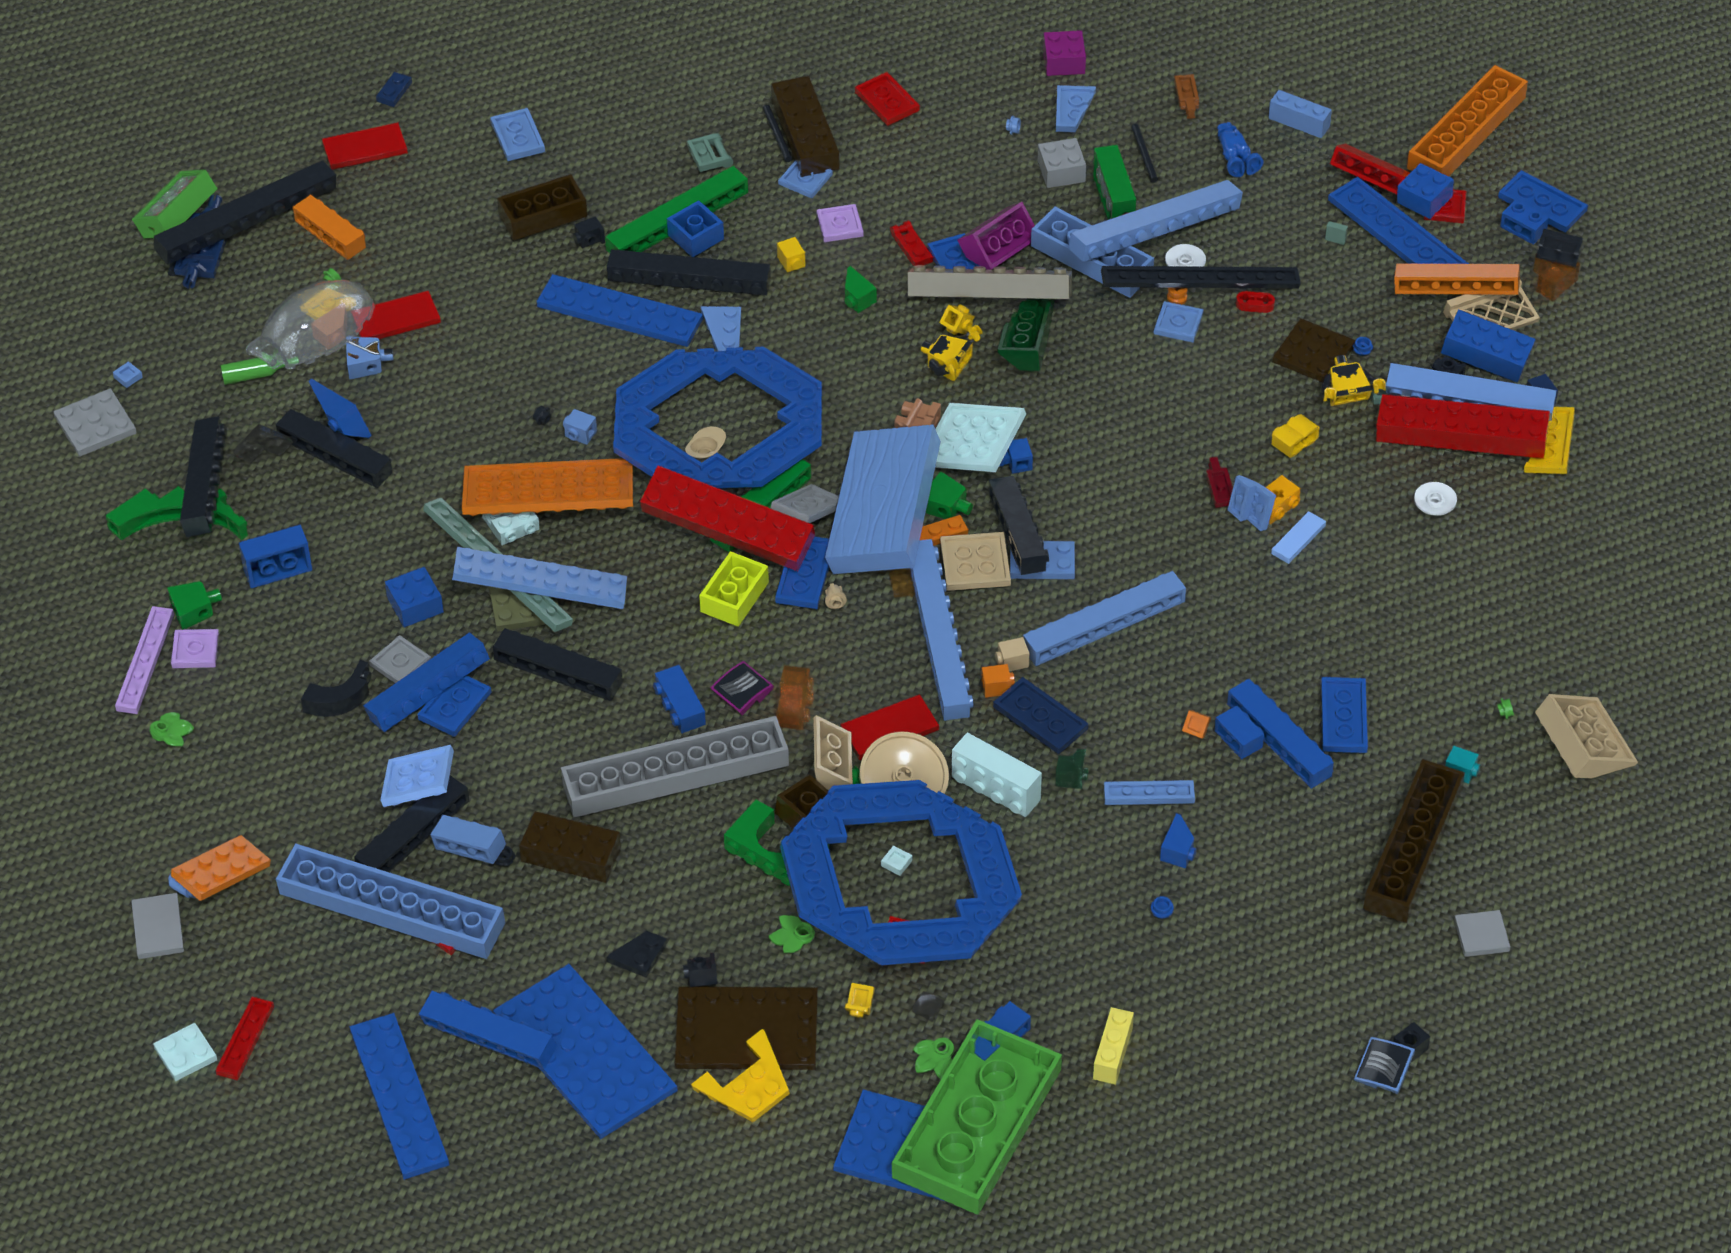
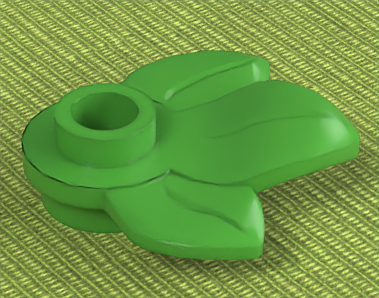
M170 712L162 715L159 721L153 722L150 725L149 731L152 738L157 741H165L170 746H183L182 736L194 731V727L190 722L180 719L179 713Z
M782 915L779 916L782 928L769 935V939L775 945L783 946L784 953H795L804 944H808L814 939L815 931L809 923L802 922L796 916Z
M944 1037L938 1038L935 1041H920L913 1048V1051L919 1055L915 1063L916 1072L924 1073L934 1070L937 1077L941 1080L952 1062L951 1057L955 1050L953 1042ZM943 1045L946 1046V1049H945V1050H943V1051H939V1050H938L940 1046H943Z

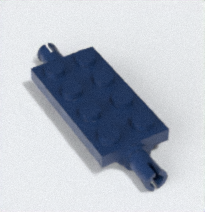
M215 194L211 195L208 206L201 213H193L191 219L221 206L222 197L216 194L214 200ZM227 238L183 257L176 262L174 272L175 275L185 276L182 282L183 286L189 288L190 282H192L190 288H194L197 277L215 278Z

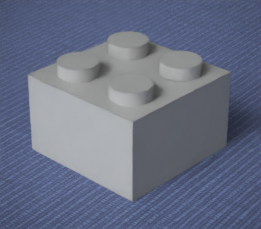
M1077 138L1038 144L1037 161L1047 188L1086 181V163Z

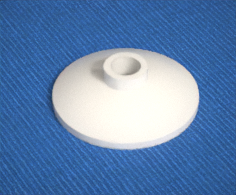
M1180 244L1168 250L1165 261L1167 266H1205L1206 256L1200 248L1194 245Z
M1429 482L1421 485L1416 490L1414 501L1416 506L1427 514L1444 515L1455 508L1457 496L1448 485L1440 482Z

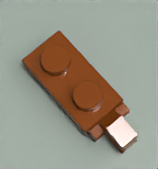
M1194 74L1174 76L1179 107H1181V110L1186 109L1187 119L1195 118L1196 108H1199V96Z

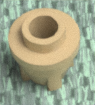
M831 583L827 590H825V603L827 607L838 609L846 604L847 598L843 593L842 586Z

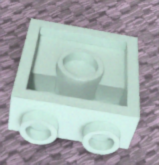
M521 512L519 514L500 513L497 515L482 514L484 521L501 545L513 542L540 529L539 519L534 512Z

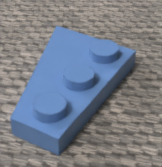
M1057 85L1056 132H1076L1096 93V86Z
M700 306L716 351H726V348L740 347L741 307Z

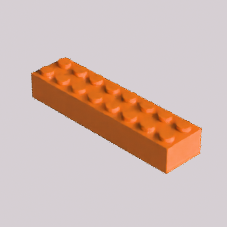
M1494 65L1409 151L1407 169L1413 171L1422 163L1446 176H1450L1526 98L1528 81Z

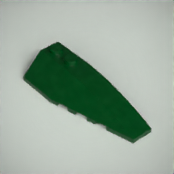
M1027 298L1019 304V310L1011 315V321L1009 323L1006 322L997 351L1018 370L1040 371L1048 341L1055 299Z

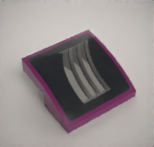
M742 661L726 672L710 688L743 716L756 700L760 703L774 686L746 662Z

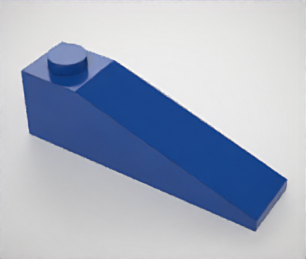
M309 380L315 395L329 419L328 425L333 431H339L348 436L364 438L372 436L354 403L315 380Z

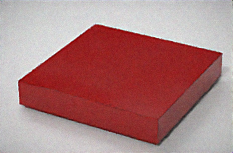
M1453 189V197L1431 219L1424 216V220L1464 223L1466 191Z

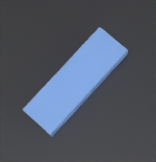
M1308 511L1272 548L1271 554L1289 564L1326 526V521Z

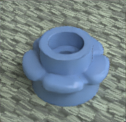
M1011 116L1010 119H1007L1006 130L1010 131V135L1013 133L1018 134L1020 132L1021 120Z

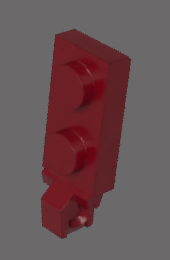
M1210 457L1209 469H1206V478L1215 508L1229 506L1233 486L1228 469L1220 467L1218 457Z

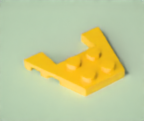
M763 1029L746 1041L747 1046L759 1060L725 1087H721L708 1071L691 1084L694 1091L707 1095L709 1099L714 1102L718 1101L727 1106L729 1110L751 1122H755L790 1094Z

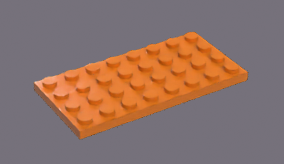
M623 458L464 466L462 515L519 514L521 512L540 513L542 511L561 512L564 510L583 511L585 509L604 510L606 508L625 509L633 507V464Z

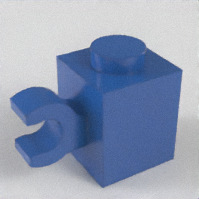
M1027 438L1012 440L999 466L1009 464L1012 474L1031 471L1033 468V455Z

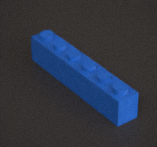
M470 632L363 705L370 721L383 732L387 731L488 661L490 658L484 644Z
M1247 679L1228 691L1227 705L1230 708L1238 706L1242 711L1246 712L1250 720L1263 730V741L1311 789L1332 777L1334 765L1332 758L1325 754L1318 747L1317 743L1304 733L1301 727L1296 726L1291 721L1289 715L1282 712L1276 706L1274 700L1268 698L1262 692L1260 686Z
M431 991L419 1012L425 1025L541 1069L546 1068L557 1048L553 1035L547 1030L541 1029L539 1031L533 1029L528 1023H517L507 1015L500 1014L499 1016L493 1014L488 1008H477L467 1000L461 999L459 1001L453 999L451 995L445 992L437 993Z

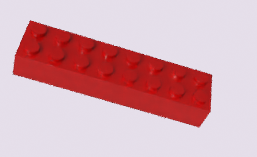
M1382 394L1377 420L1376 442L1544 459L1550 411Z
M657 466L640 500L642 512L795 571H799L815 537L813 524L661 466Z

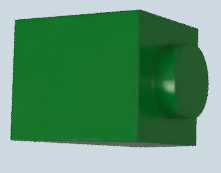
M849 266L847 268L844 300L849 308L860 313L877 302V288L853 267Z

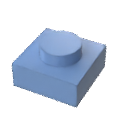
M130 362L113 371V377L126 388L143 378L142 372Z

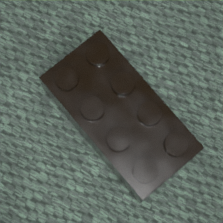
M571 174L497 198L499 216L513 240L588 217L586 198Z
M535 811L519 845L521 862L607 883L621 850L620 832Z

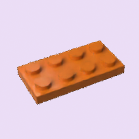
M240 835L171 869V877L199 901H202L270 867L271 860Z

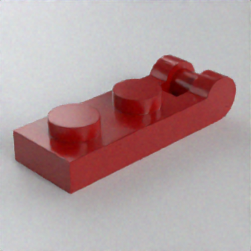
M909 220L903 222L900 226L894 225L890 227L891 235L913 266L926 265L933 262L932 254L917 235Z

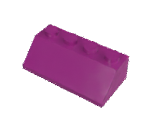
M1021 201L1006 207L957 241L966 258L980 266L986 267L987 270H992L1031 243V229L1035 225Z

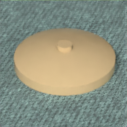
M895 732L884 735L870 745L862 758L859 769L860 784L921 780L932 791L936 793L940 791L945 794L949 781V771L945 757L933 742L921 735L910 732Z

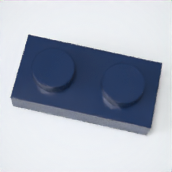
M394 72L377 94V102L394 107L412 84V77Z

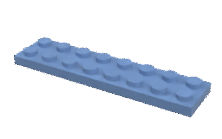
M457 547L452 578L455 581L619 609L624 608L627 576L617 573L612 574L598 570L578 568L576 566H566L553 562L549 563Z

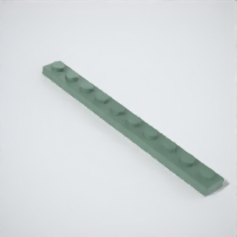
M442 498L424 504L423 511L463 548L502 554ZM510 590L554 632L572 626L573 618L549 596Z

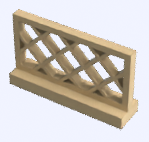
M1521 280L1518 293L1522 300L1521 304L1510 301V297L1516 295L1465 294L1447 300L1443 311L1446 318H1451L1452 322L1459 309L1511 330L1539 322L1540 319L1521 288ZM1495 302H1499L1505 304L1504 309L1501 310L1492 307V304ZM1507 305L1519 309L1517 315L1506 312ZM1477 308H1481L1487 310L1486 315L1483 316L1474 313V310ZM1522 310L1530 313L1531 317L1526 319L1519 316ZM1489 311L1501 315L1499 321L1488 318ZM1504 316L1515 321L1513 324L1508 325L1502 323L1501 320Z

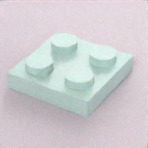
M196 1023L153 1043L155 1051L175 1082L217 1061L215 1052Z

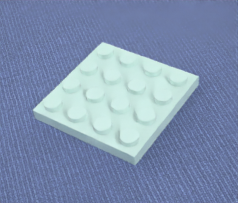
M949 403L936 427L941 443L935 467L996 472L1026 416L1025 409Z

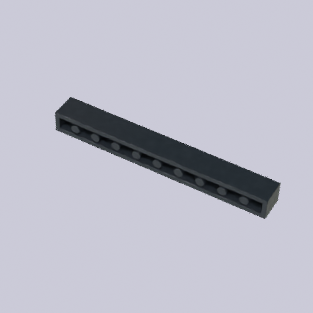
M324 160L155 235L154 250L167 265L178 261L183 257L196 253L205 247L292 209L293 206L309 195L316 198L336 189V174Z

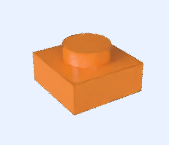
M1189 710L1182 731L1199 738H1204L1211 717Z

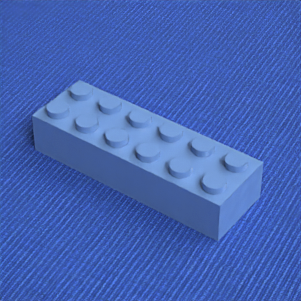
M1054 207L1031 229V247L1102 284V266H1154V257L1133 246H1128L1083 262L1069 250L1071 232L1092 225L1057 207ZM1140 287L1110 288L1131 298Z

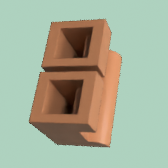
M919 398L916 399L915 403L904 401L901 415L908 417L897 415L894 428L932 424L936 428L941 418V404L933 402L931 405L923 404Z

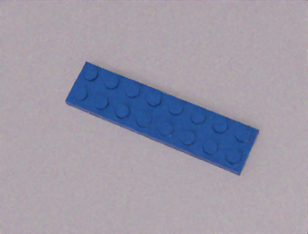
M1356 177L1328 195V201L1408 264H1469L1359 177Z
M552 274L537 300V307L685 347L689 346L703 320L702 313Z
M391 1013L349 1026L403 1179L405 1180L449 1166L447 1154L395 1014Z

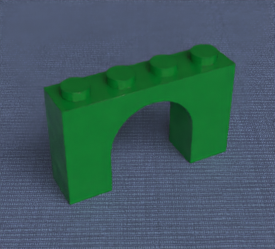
M756 799L724 834V848L729 853L743 858L748 864L762 869L767 875H772L781 880L785 885L790 886L782 853L768 851L758 843L775 823L774 809Z

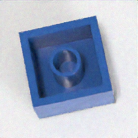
M1420 163L1398 185L1397 203L1431 219L1453 197L1454 179Z
M699 200L667 218L668 236L691 257L724 240L723 222Z
M425 567L385 581L387 599L403 627L444 612L442 596Z

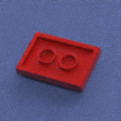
M888 72L855 86V93L887 126L920 111V105Z

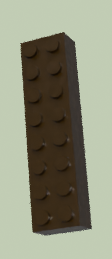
M1424 759L1421 760L1365 893L1364 910L1404 923L1408 922L1463 789L1465 772Z

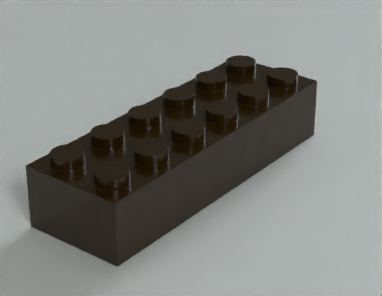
M809 76L771 83L772 103L793 157L797 162L801 177L809 176L812 172L813 175L824 173L827 169L839 170V150Z

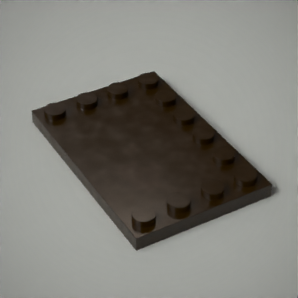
M679 987L675 1069H748L759 1058L747 1046L746 1041L763 1029L780 1070H816L818 987Z

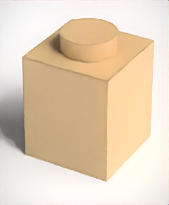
M1024 638L998 642V652H995L997 664H1008L1009 671L1029 667V651Z

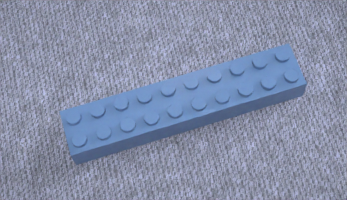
M296 843L276 878L281 895L436 944L442 943L454 947L456 950L484 959L488 958L505 925L502 907Z

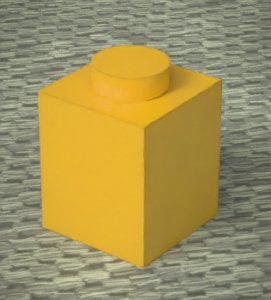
M796 237L777 243V257L786 272L805 267V251Z

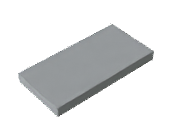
M810 484L772 501L771 509L811 523L835 512L839 496Z

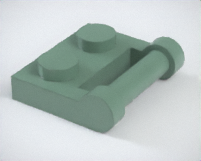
M714 133L687 141V147L700 172L721 166L728 168L733 165V159L727 154L720 134ZM711 144L716 147L720 157L716 158L710 146Z

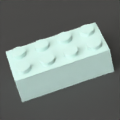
M968 732L952 749V778L957 782L973 788L975 792L984 794L995 803H1000L1012 812L1027 817L1041 800L1042 772Z

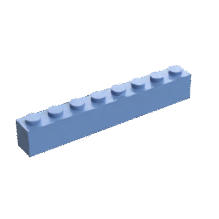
M1394 363L1390 364L1386 383V394L1546 410L1550 411L1549 421H1552L1556 400V390Z
M1171 571L1161 574L1150 581L1143 582L1134 588L1124 590L1113 597L1105 598L1101 602L1087 606L1078 612L1068 614L1057 621L1049 622L1036 630H1031L1023 635L1029 651V658L1035 666H1038L1184 603L1186 587L1176 574Z

